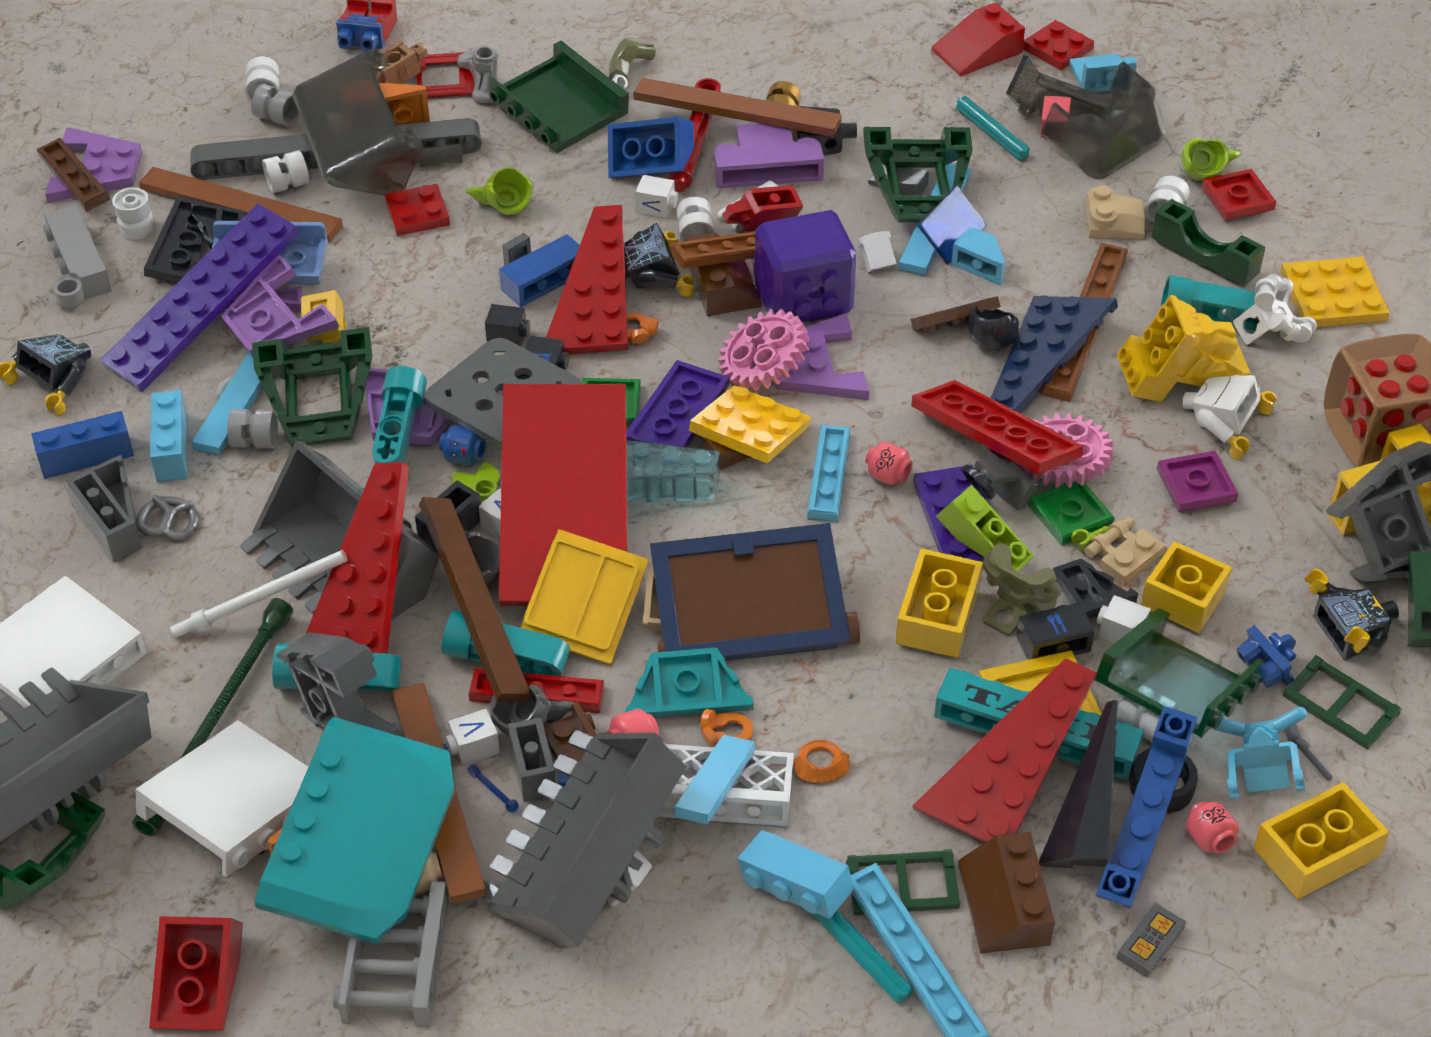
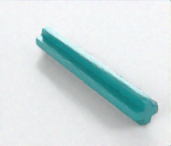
M963 96L957 100L956 108L1017 159L1023 160L1029 156L1030 148L970 98Z
M838 910L830 919L817 913L812 914L895 1002L902 1003L910 997L912 987Z

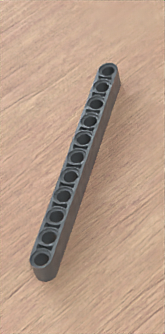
M471 118L209 143L196 145L190 151V172L192 176L200 180L264 174L262 160L275 156L283 159L284 154L297 150L301 151L307 170L469 154L478 151L482 142L478 122Z

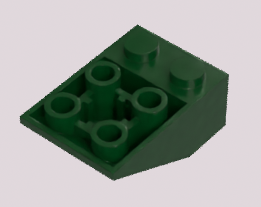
M1409 551L1408 646L1431 648V552Z

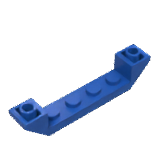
M1167 706L1163 707L1153 735L1152 747L1111 861L1107 862L1096 893L1097 897L1131 908L1141 887L1183 768L1197 722V716Z

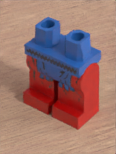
M347 0V7L336 22L339 48L349 49L351 46H361L364 51L373 52L375 48L383 49L384 41L387 40L397 22L395 0Z

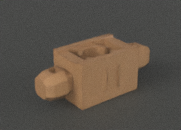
M402 41L396 43L370 59L373 70L364 76L363 81L392 84L406 82L421 72L418 62L428 54L426 46L423 43H417L409 48Z

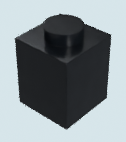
M491 304L485 321L486 341L504 338L521 347L524 337H528L530 333V320H526L525 308Z

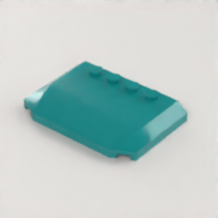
M333 717L324 729L261 877L255 899V907L377 945L389 929L395 924L398 926L407 917L453 797L454 781L449 751Z

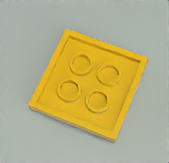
M1364 257L1282 263L1280 270L1282 277L1293 282V290L1290 296L1299 317H1312L1316 320L1317 327L1388 321L1390 312Z
M734 385L690 420L689 431L768 464L810 426L811 416L801 413L796 408L779 404L772 398L752 393L745 387Z

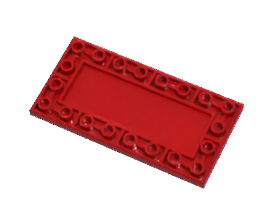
M503 384L499 606L529 605L558 529L628 552L626 384Z

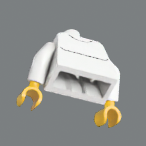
M1255 375L1210 377L1206 379L1199 392H1185L1183 396L1184 409L1194 410L1197 424L1200 427H1205L1223 443L1227 441L1231 445L1229 454L1235 460H1241L1244 453L1248 452L1250 442L1246 437H1235L1233 434H1240L1255 408L1260 413L1269 415L1276 402V396L1273 392H1260Z

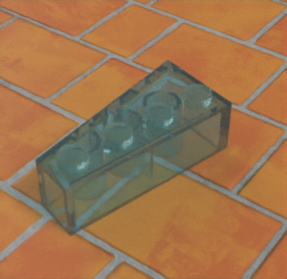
M626 440L627 499L646 498V503L658 502L659 499L664 497H673L674 501L715 499L720 478V452Z

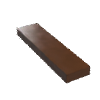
M61 138L36 149L39 157L86 212L110 200L108 192Z

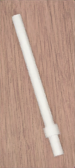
M340 550L211 609H200L192 613L190 618L170 626V632L174 638H177L195 629L201 631L212 626V622L347 562V556L343 550Z

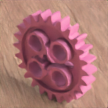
M770 309L766 316L760 311L757 319L749 316L746 325L738 323L740 329L729 332L732 336L731 339L723 340L726 347L719 349L722 355L718 358L721 364L719 368L724 376L729 377L730 384L733 383L735 386H742L747 389L752 386L755 392L758 391L760 385H764L766 389H769L770 382L774 381L777 385L780 384L781 376L789 378L790 374L788 371L790 369L798 370L796 362L805 360L802 353L809 351L806 345L810 341L807 336L808 331L799 317H794L791 311L785 314L783 309H780L775 314Z
M1055 413L1054 419H1049L1044 415L1043 422L1033 420L1083 445L1082 457L1069 462L1067 466L1061 465L1043 474L1032 473L1028 468L1017 463V467L1023 468L1024 473L1027 475L1032 474L1034 481L1042 478L1043 485L1045 486L1050 481L1055 482V487H1059L1061 482H1066L1070 488L1074 481H1077L1082 486L1084 485L1085 478L1095 481V474L1103 476L1104 468L1110 467V461L1113 458V441L1109 439V432H1103L1102 425L1094 426L1093 419L1083 422L1082 415L1076 419H1071L1070 413L1065 418H1061L1058 413Z

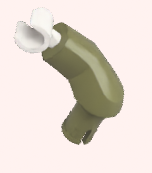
M634 38L623 39L618 44L611 58L609 78L625 89L628 86L626 78L631 62L635 58L653 60L656 55V48L653 47L654 44L638 43Z

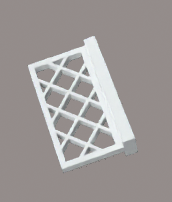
M665 744L677 757L683 759L682 762L687 766L686 769L692 767L697 772L702 767L700 761L707 759L714 747ZM755 750L748 761L751 766L742 770L733 784L734 786L741 782L748 789L731 788L710 821L788 826L794 753ZM770 764L786 765L784 769L777 773L772 772L767 766ZM759 771L766 779L756 784L749 777ZM682 774L678 781L680 784H676L657 817L677 818L674 817L675 805L695 776L687 779ZM775 785L781 791H770L766 789Z

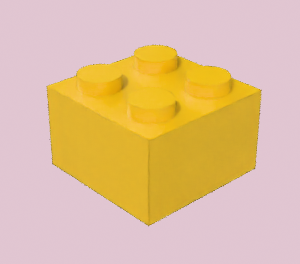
M1173 541L1146 580L1141 605L1150 608L1151 612L1160 608L1170 613L1169 620L1200 633L1227 592L1232 567Z

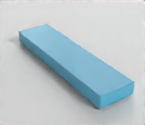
M821 425L807 519L838 522L850 439V427Z
M723 734L675 805L674 817L708 825L755 752V741Z

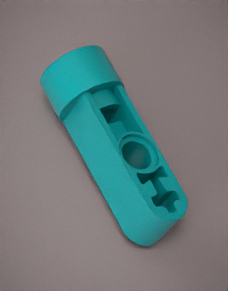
M1169 275L1164 286L1161 306H1163L1170 295H1174L1177 299L1194 307L1197 313L1205 314L1213 321L1231 322L1233 327H1235L1233 321L1255 304L1256 294L1254 291ZM1258 317L1255 319L1247 318L1244 324L1245 329L1256 331L1257 324L1260 322Z
M395 366L386 372L381 398L384 402L372 450L374 463H405L416 412L423 404L427 386L426 376L415 368Z
M453 610L444 630L441 644L442 654L482 663L462 612ZM502 623L522 673L561 676L570 653V647L564 640Z
M278 643L276 645L272 663V682L275 689L299 690L289 665L280 660L276 655L292 643ZM372 653L374 656L372 663L377 676L357 690L392 692L393 689L399 688L402 657L393 654Z

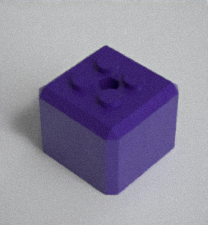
M832 210L764 222L755 230V286L767 312L770 309L775 314L780 309H783L785 314L791 311L794 317L798 316L801 322L849 313L854 307L857 252L838 215Z

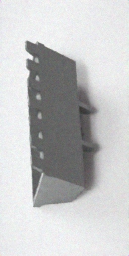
M296 440L252 531L253 534L241 543L240 547L247 554H250L266 545L268 549L256 559V562L263 569L281 559L284 564L272 573L274 579H278L340 550L364 488L326 456L314 451L304 442ZM403 518L392 619L426 597L439 560L438 552L411 530L412 526L405 518ZM332 569L289 587V593L293 597L299 598L314 589L317 593L305 603V608L314 613Z
M51 667L41 674L42 679L53 690L47 695L31 681L19 687V692L31 704L25 709L10 696L6 695L0 699V710L8 718V720L0 723V842L27 823H30L35 830L40 832L49 828L46 821L51 826L57 823L59 813L55 804L60 801L65 808L72 806L74 800L71 793L75 790L86 799H91L95 796L93 788L98 793L105 789L106 779L103 771L152 738L147 704L150 702L147 692L77 680L68 681Z
M579 730L573 732L568 740L569 744L584 751L585 754L580 762L565 755H559L553 767L569 776V780L563 787L545 779L538 788L539 794L554 801L549 812L532 804H529L523 812V819L539 827L534 836L531 837L514 829L506 839L508 845L523 852L518 862L516 863L501 855H496L491 863L490 868L507 879L501 889L483 881L486 896L480 898L492 904L489 909L490 912L501 918H506L555 946L564 949L580 946L609 896L623 903L628 901L632 891L619 879L627 866L637 871L641 868L643 862L634 857L641 842L653 848H659L662 844L664 835L652 824L687 767L662 743L663 739L656 733H598L595 738Z

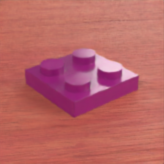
M1216 450L1158 461L1157 471L1178 512L1237 502L1238 492Z

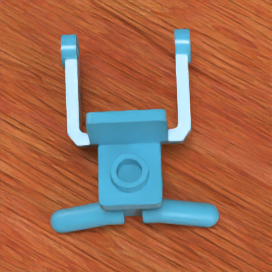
M1296 707L1274 720L1245 724L1227 719L1222 720L1215 731L1241 736L1244 740V747L1231 749L1227 753L1229 771L1227 782L1230 799L1239 798L1238 766H1243L1246 789L1249 793L1289 788L1290 779L1286 760H1292L1296 791L1305 790L1297 744L1292 741L1280 743L1278 736L1279 732L1306 718L1307 711L1305 708Z

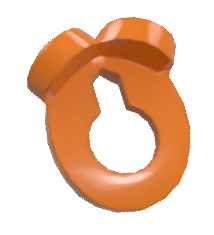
M627 313V321L635 320L640 323V329H628V341H631L632 344H643L656 334L659 325L658 319L652 317L650 320L647 316L640 313Z
M706 709L700 720L702 737L710 747H715L723 734L728 735L725 732H714L715 729L724 728L729 723H738L743 727V731L733 737L751 740L753 735L751 721L738 713L715 714V710Z

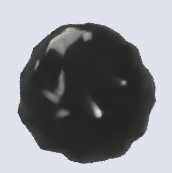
M974 305L970 311L968 331L972 341L982 349L1000 351L1014 343L1019 332V321L1011 312H1005L1000 309H984L979 311L978 306Z

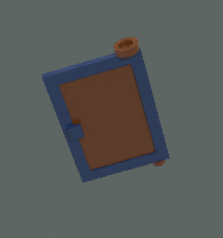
M830 523L650 543L663 640L657 641V652L717 648L725 661L835 649L837 646L860 643L856 611H845Z

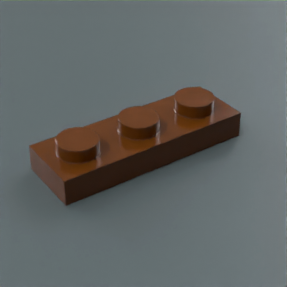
M998 296L912 318L910 319L913 330L923 328V332L928 333L939 330V324L949 321L950 326L965 323V317L970 316V311L974 305L978 306L979 311L996 309L1001 307Z

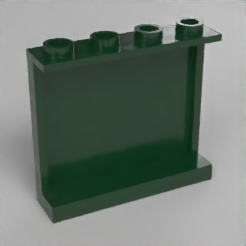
M562 40L553 44L552 58L508 82L501 84L495 78H490L489 96L492 102L499 105L511 118L516 119L528 132H532L544 145L549 146L556 153L561 152L628 114L629 93Z

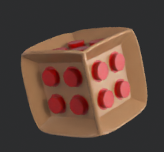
M1397 334L1366 339L1342 347L1336 354L1324 394L1325 416L1344 453L1356 467L1380 461L1389 432L1422 424L1431 435V343L1420 334Z

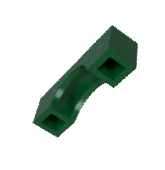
M1173 199L1169 200L1155 214L1151 238L1244 287L1260 273L1265 246L1243 235L1230 243L1214 240L1199 225L1195 210Z

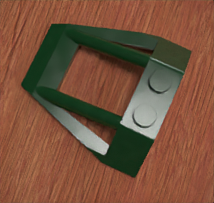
M864 127V147L868 163L897 222L952 223L973 151L970 127H944L940 139H892L891 127ZM957 160L951 193L945 166ZM883 165L886 166L887 176L884 171ZM897 168H935L940 196H902Z
M369 327L341 330V342L285 349L281 339L252 342L254 370L273 410L277 413V418L292 447L296 440L304 442L306 445L352 439L373 357ZM357 366L352 396L351 370ZM339 374L341 410L298 416L297 379ZM272 376L285 379L286 412Z
M76 792L71 793L74 804L69 808H65L60 801L55 805L59 813L57 823L71 832L39 864L29 859L13 870L0 864V908L5 909L32 897L62 876L98 830L105 817V809Z

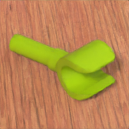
M1104 526L1092 533L1085 529H1077L1072 533V544L1074 545L1082 541L1079 544V551L1085 553L1084 548L1090 544V540L1097 534H1104L1109 530V527Z

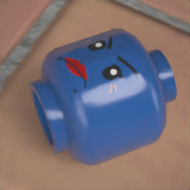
M453 425L448 429L447 433L441 435L439 449L443 451L447 462L463 466H473L477 461L483 459L486 451V440L461 425Z

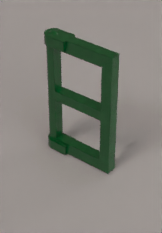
M1317 655L1313 657L1304 670L1283 692V697L1297 706L1305 708L1308 713L1367 750L1402 711V708L1397 704L1386 700L1328 664ZM1319 670L1348 687L1328 710H1325L1299 693ZM1356 693L1386 711L1366 735L1336 717Z
M952 849L864 856L847 855L846 865L849 867L850 875L858 872L859 867L870 866L874 863H877L878 866L896 864L900 900L908 912L960 908ZM942 862L947 897L910 899L906 864ZM851 894L853 915H864L861 907Z

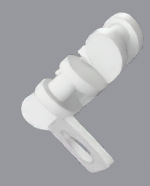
M1270 274L1256 283L1255 304L1233 321L1234 326L1246 345L1253 343L1269 330L1273 332L1280 330L1281 338L1285 341L1292 340L1297 343L1308 341L1316 331L1317 322L1312 317H1296L1287 306L1288 297L1293 290V282L1287 278L1281 279L1279 275ZM1249 317L1253 319L1258 317L1260 322L1257 324L1256 331L1253 334L1248 333L1245 330V321Z

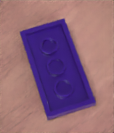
M676 360L626 431V444L678 462L696 436L695 433L689 431L690 420L725 393L729 387V377Z
M963 466L915 473L913 483L938 552L983 562L984 556L958 541L936 517L937 514L972 485L961 471Z

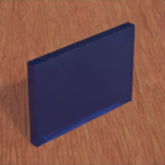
M956 186L920 222L918 228L948 265L952 263L953 244L969 226L981 230L986 223L959 187Z

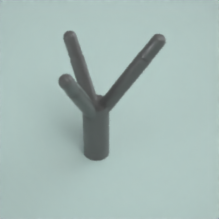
M1294 724L1284 729L1288 742L1292 741L1297 744L1298 749L1301 750L1317 770L1328 781L1332 780L1333 776L1309 750L1310 744L1301 738L1297 725Z

